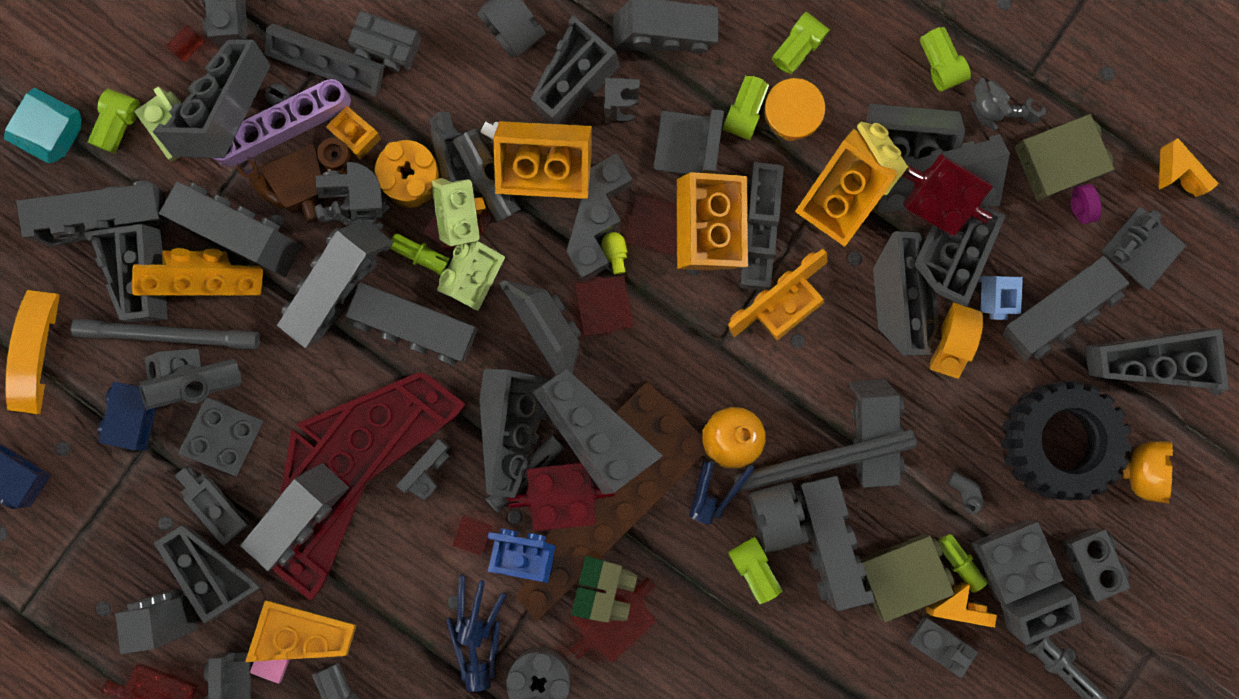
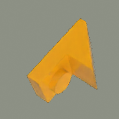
M348 106L326 126L360 160L381 140L378 132Z
M1179 138L1160 149L1159 190L1172 184L1179 178L1182 187L1188 193L1198 197L1210 192L1219 184Z
M960 582L952 588L954 595L926 606L925 611L934 617L994 628L997 615L987 611L986 605L968 602V608L966 607L970 585L965 582Z

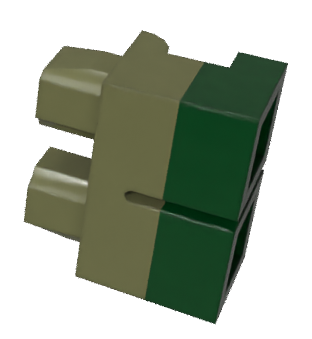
M585 555L579 584L602 589L605 592L578 585L571 616L609 623V619L627 621L631 604L614 600L617 588L634 592L637 575L622 569L620 564Z

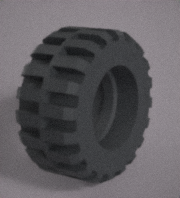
M1071 381L1041 385L1033 388L1032 392L1024 393L1019 397V404L1012 405L1007 412L1011 416L1010 420L1003 421L1001 430L1007 432L1006 439H1000L1001 448H1007L1008 455L1003 457L1006 466H1013L1014 471L1011 473L1017 481H1023L1026 489L1039 493L1042 497L1068 501L1091 499L1092 495H1101L1108 489L1107 484L1115 485L1121 478L1117 473L1118 470H1126L1129 460L1124 458L1126 452L1132 451V443H1128L1126 434H1131L1130 425L1123 424L1121 419L1126 415L1121 407L1114 408L1112 406L1115 400L1109 394H1099L1100 388L1093 385L1084 386L1082 382ZM1058 412H1069L1076 416L1083 424L1088 437V447L1083 460L1071 470H1060L1054 467L1047 459L1042 447L1043 429L1047 421Z

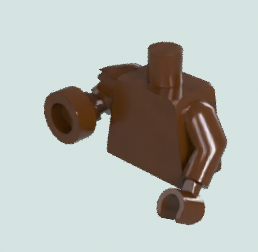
M327 138L321 142L318 149L311 144L260 166L261 172H257L256 162L252 157H247L248 161L253 165L251 170H243L239 163H237V168L241 176L250 177L249 182L264 200L278 209L286 208L291 213L302 210L307 223L318 221L315 207L319 205V202L328 199L318 198L315 176L322 175L328 171H338L341 174H346L347 170L344 171V167L350 160V150L341 139Z

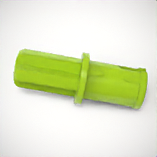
M395 234L391 239L394 243L390 249L414 260V265L420 264L439 275L443 273L450 261V258L426 247V243L420 245L400 234Z
M948 534L940 538L938 543L942 553L952 565L951 570L957 572L963 581L970 585L969 589L972 593L984 588L988 581L972 562L973 556L966 554L953 535Z

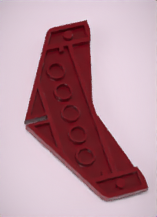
M415 373L297 423L296 425L318 443L315 446L295 429H291L280 496L295 478L321 463L340 478L349 489L331 507V512L312 528L314 531L312 535L302 545L298 544L293 549L296 552L293 558L285 566L282 567L278 564L272 570L310 601L313 600L326 582L366 483L455 419L467 404L430 375Z

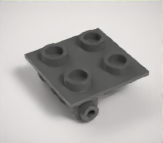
M1139 206L1101 252L1144 289L1149 291L1186 245L1161 224L1160 219L1162 215L1158 211L1151 210L1149 213Z
M206 397L178 454L237 477L261 428L263 420L224 405L223 402L217 399Z

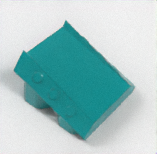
M34 87L26 93L7 125L4 140L46 163H55L60 158L65 157L81 130V115L75 108Z

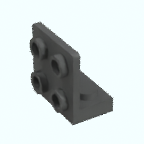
M712 109L709 117L662 111L654 170L682 175L690 172L715 174L724 111Z

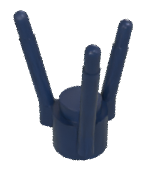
M703 461L689 516L705 524H711L714 517L721 519L724 509L754 470L753 465L747 467L720 505L717 506V499L706 494L714 464L712 461Z
M464 575L459 576L457 623L455 631L458 632L457 642L469 646V640L474 639L475 647H480L482 639L489 636L490 628L506 598V594H500L483 626L484 621L477 618L485 585L484 580H480L471 616H466L464 621Z
M447 618L446 623L460 667L461 680L466 682V690L477 692L491 688L490 678L496 677L495 661L500 622L495 621L488 666L486 667L485 661H477L474 639L469 640L470 663L466 666L460 643L457 642V633L451 618Z

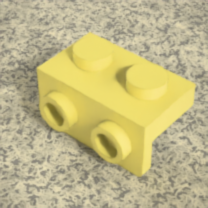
M860 122L857 129L879 165L895 169L898 174L884 193V195H887L908 166L901 157L900 149L893 144L888 136L889 132L884 126L878 123Z

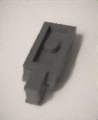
M438 112L429 119L432 142L441 176L450 182L468 179L469 170L453 143V140L461 136L462 133H458L453 128L449 112Z
M184 467L175 475L185 487L181 492L185 497L183 499L185 503L223 546L227 545L250 525L217 485L204 473L198 476L191 467Z

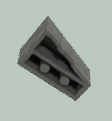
M629 0L613 16L614 51H690L693 54H703L718 43V7L667 0Z

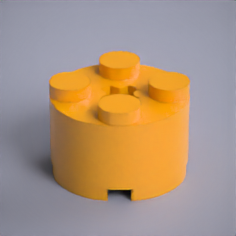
M401 140L387 144L380 153L375 165V176L379 181L382 191L394 203L408 208L421 206V204L433 198L431 180L441 178L440 168L432 153L424 145L411 140ZM412 169L414 175H408L407 179H405L403 174Z

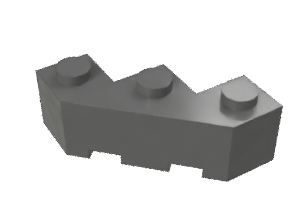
M618 153L590 168L588 199H581L568 244V257L582 282L609 268V262L596 240L620 228L621 221L609 199L632 187V178Z

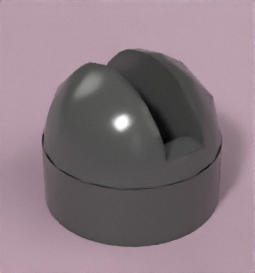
M280 83L269 85L265 92L266 100L271 106L292 97L288 88ZM277 91L283 94V99L273 95L272 92Z

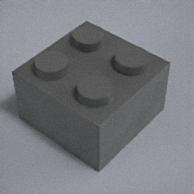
M1024 520L971 542L994 600L1008 604L1063 581L1037 521Z

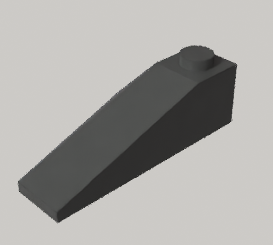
M484 369L480 392V413L487 495L515 498L528 466L526 457L531 445H536L539 435L536 432L541 420L546 419L548 415L533 394V391L550 379L512 370Z

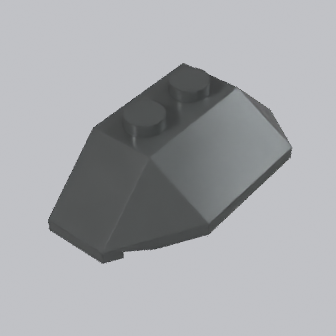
M981 207L992 213V219H987L989 223L983 224L981 221L971 217L955 236L932 225L914 263L937 294L965 307L969 304L1006 216L989 207Z
M897 231L892 233L873 267L878 329L903 356L930 355L931 345L935 339L939 322L936 292L914 265L923 246L921 243L922 238L919 232Z
M506 280L500 282V286L554 373L557 375L567 369L573 374L580 347L577 337L581 336V333L573 320L566 322L561 314L565 307L557 294L550 296L545 289Z

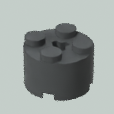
M489 0L476 13L493 36L499 33L495 38L511 59L516 55L519 57L546 35L542 26L534 21V15L522 0Z
M792 482L757 490L749 494L753 519L756 521L758 537L765 553L808 543L805 527L799 523L805 520L800 501H793L796 500V495Z
M543 647L529 648L515 659L508 673L506 687L509 699H567L571 674L567 661L559 652ZM535 675L539 679L542 677L546 678L543 687L539 684L536 686L533 684Z

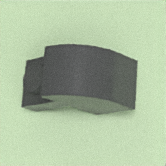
M347 162V174H341L338 171H328L322 175L315 176L318 198L349 196L352 219L383 218L380 184L374 173L367 167L358 163Z

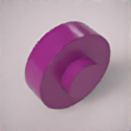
M1090 183L1075 186L1072 191L1071 209L1082 224L1097 222L1101 217L1100 198L1097 190Z

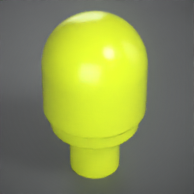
M609 232L602 238V251L608 262L612 264L614 275L625 273L623 260L627 258L626 254L628 253L625 239L617 232Z

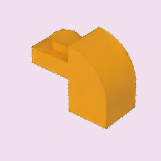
M952 303L941 326V341L930 361V370L959 379L967 362H972L980 342L983 329V315L981 311Z

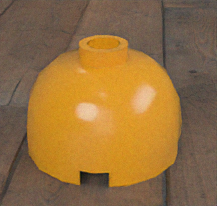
M728 407L715 412L703 429L702 443L706 454L711 459H714L716 463L720 464V466L737 469L753 463L761 455L766 443V432L762 421L753 412L745 408Z
M1148 441L1138 445L1133 450L1127 468L1123 470V478L1129 479L1131 490L1138 497L1150 502L1169 504L1173 466L1169 458L1173 456L1172 442Z

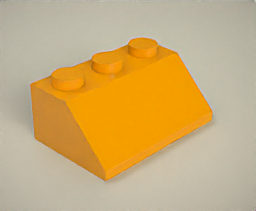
M499 121L493 136L495 194L588 199L592 155V126Z
M853 129L843 140L795 212L845 247L898 174L895 169L879 165L861 133Z
M690 172L678 178L677 269L720 270L748 267L747 176Z

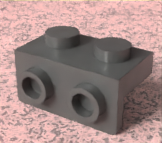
M220 652L208 658L204 668V679L208 682V694L205 696V699H251V662H245L248 652Z

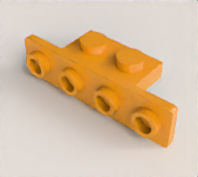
M175 248L171 251H162L163 265L135 264L132 267L133 295H260L262 289L263 269L261 266L231 265L226 251L218 249L189 251L184 248Z
M823 248L817 253L811 252L802 260L800 267L793 272L787 271L778 279V284L771 290H764L755 297L754 303L746 310L740 309L730 318L731 322L728 324L730 333L736 337L758 319L776 340H779L824 304L822 296L811 286L807 279L827 264V252Z

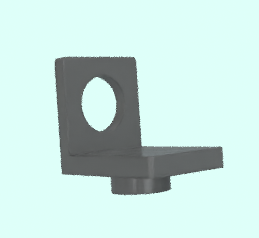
M199 349L160 351L145 357L148 380L174 374L179 367L184 365H193L196 368L201 367ZM154 364H155V368H156V376H154V371H153V365H154Z

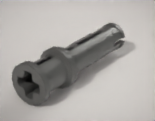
M1050 636L1025 646V650L1028 653L1035 654L1044 663V668L1048 672L1056 673L1082 699H1109L1069 660L1068 652L1063 648L1059 649L1049 639ZM1073 677H1075L1088 691H1086Z

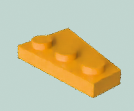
M265 600L245 662L347 656L357 625Z

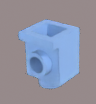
M980 276L978 282H982L981 312L989 313V319L1008 320V314H1021L1023 277Z

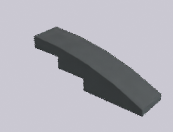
M753 163L747 209L748 267L741 268L739 288L768 291L771 288L777 226L780 218L784 165Z

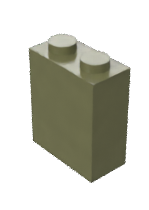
M1091 114L1027 138L1014 147L1037 202L1102 177L1115 170L1113 167V156L1105 148L1101 139V128L1093 120Z
M921 534L860 559L861 563L864 564L867 574L863 580L867 591H872L875 600L872 604L878 618L883 622H888L954 595L951 587L954 585V579L947 567L943 568L939 558L943 555L942 550L935 538L932 539L929 535Z

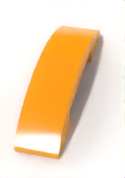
M27 290L23 297L13 326L7 357L6 404L9 411L41 413L45 384H40L49 324H55L60 294Z

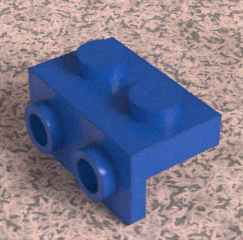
M500 528L499 534L488 532L487 538L494 540L488 572L548 583L556 546L546 543L545 536L528 533L527 539L518 537V532Z

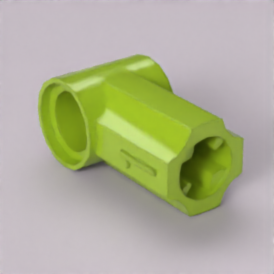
M806 11L790 31V36L773 55L771 60L781 71L792 75L810 51H815L830 29Z
M938 27L921 36L919 41L930 62L931 78L938 91H945L970 80L971 72L969 65L962 55L957 54L945 27Z
M745 76L735 104L731 105L722 130L750 141L760 117L758 113L764 102L769 84L758 77Z
M106 89L99 98L97 108L100 114L87 143L115 154L127 125L133 124L137 118L134 111L140 108V102L135 98L112 89Z
M755 537L728 551L736 569L741 576H744L759 604L768 602L783 592L767 564L768 559Z

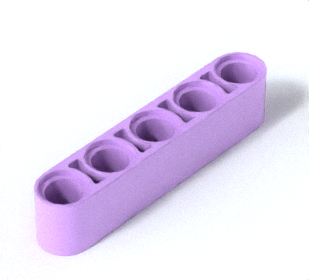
M333 79L325 80L244 120L231 144L230 152L225 158L213 159L226 167L236 166L237 163L240 164L248 160L247 157H254L337 116L346 106H350V95L339 81ZM332 92H341L337 101L328 102V97ZM309 104L313 105V110L309 115H301L303 107ZM286 118L285 125L282 128L274 129V124L278 119ZM258 131L257 139L254 142L247 143L248 135L251 132Z

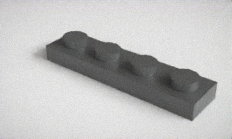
M273 23L267 27L264 55L322 77L337 80L341 84L373 96L380 92L384 65Z

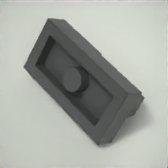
M438 439L396 486L403 493L412 492L422 500H426L437 488V485L427 474V471L433 467L438 470L450 457L446 452L451 447L444 440Z
M923 616L907 641L961 679L978 654L977 651L925 616Z

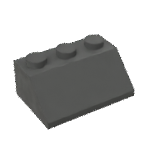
M869 104L866 123H878L888 130V136L893 144L900 149L903 159L912 156L915 159L930 155L931 151L939 149L946 152L961 148L965 127L959 111Z

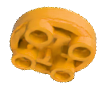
M790 78L779 82L771 89L766 98L763 113L768 126L773 132L787 141H795L808 137L817 130L825 115V102L821 92L815 85L804 79Z

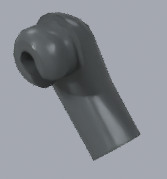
M952 471L946 484L960 491L963 506L969 514L979 513L983 507L980 486L967 477Z

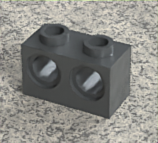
M1092 528L1061 541L1085 599L1098 602L1130 589L1127 581L1129 578L1128 570L1123 562L1119 561L1115 549H1117L1116 542L1106 529ZM1094 541L1096 552L1094 555L1089 556L1087 547L1090 542ZM1106 570L1109 578L1106 584L1102 585L1100 583V575Z

